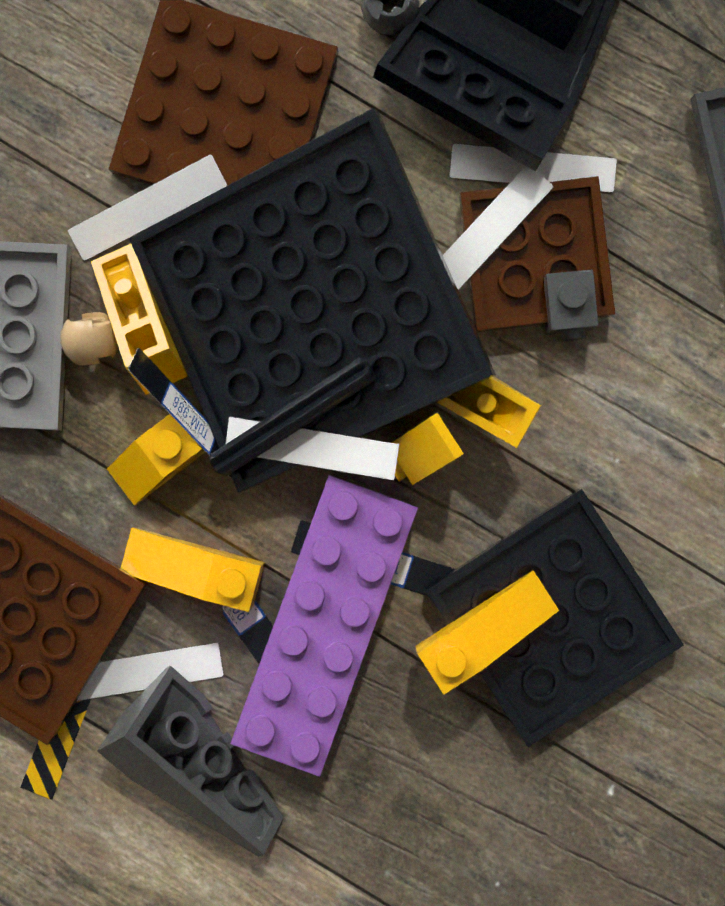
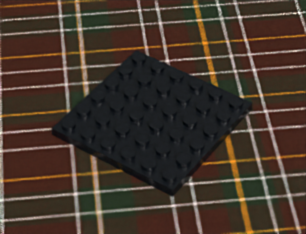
M375 108L360 114L129 238L219 448L226 444L229 417L261 422L357 358H363L371 365L376 376L374 382L316 418L302 429L361 438L496 375L385 125ZM256 457L230 475L239 493L290 471L301 464Z

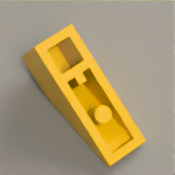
M132 244L91 261L125 368L128 370L137 348H140L172 383L188 377ZM128 370L146 395L150 392Z
M494 376L437 402L516 448L519 447L542 406Z
M132 527L121 568L132 576L204 601L249 612L254 607L265 562Z
M532 570L423 640L415 648L418 656L444 695L485 669L556 614L559 609L536 573Z

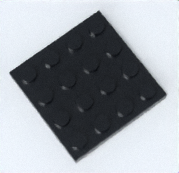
M577 489L425 589L447 624H450L532 570L538 576L559 611L479 672L527 747H530L684 646L582 489Z

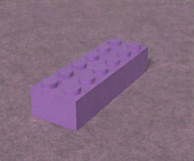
M328 476L230 744L320 777L418 507L335 476Z

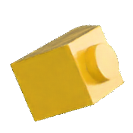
M438 413L392 442L399 444L395 477L398 482L407 478L411 485H414L464 454Z
M169 414L138 437L107 470L135 506L203 455L205 450Z

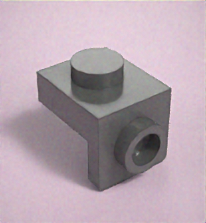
M593 270L550 273L544 276L548 323L545 325V335L558 334L559 342L586 339V331H591L599 326Z

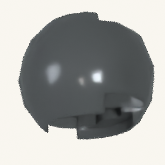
M362 0L361 10L370 28L380 35L395 36L400 34L407 24L417 18L420 6L419 0H397V7H394L391 13L383 11V4L387 5L389 0Z

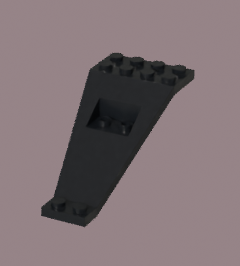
M425 0L419 8L417 18L404 27L378 62L373 78L536 172L576 104L616 0Z

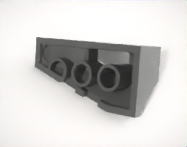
M172 666L167 667L121 714L97 752L135 783L256 856H263L283 819V815L255 772L246 770L232 748L234 745L230 744L232 737L229 732L223 734L212 718L209 711L213 708L205 695Z

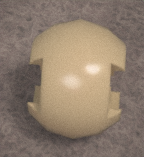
M101 312L81 314L82 320L73 322L67 319L61 330L60 344L65 355L77 365L100 364L99 358L107 356L114 358L119 347L107 314Z

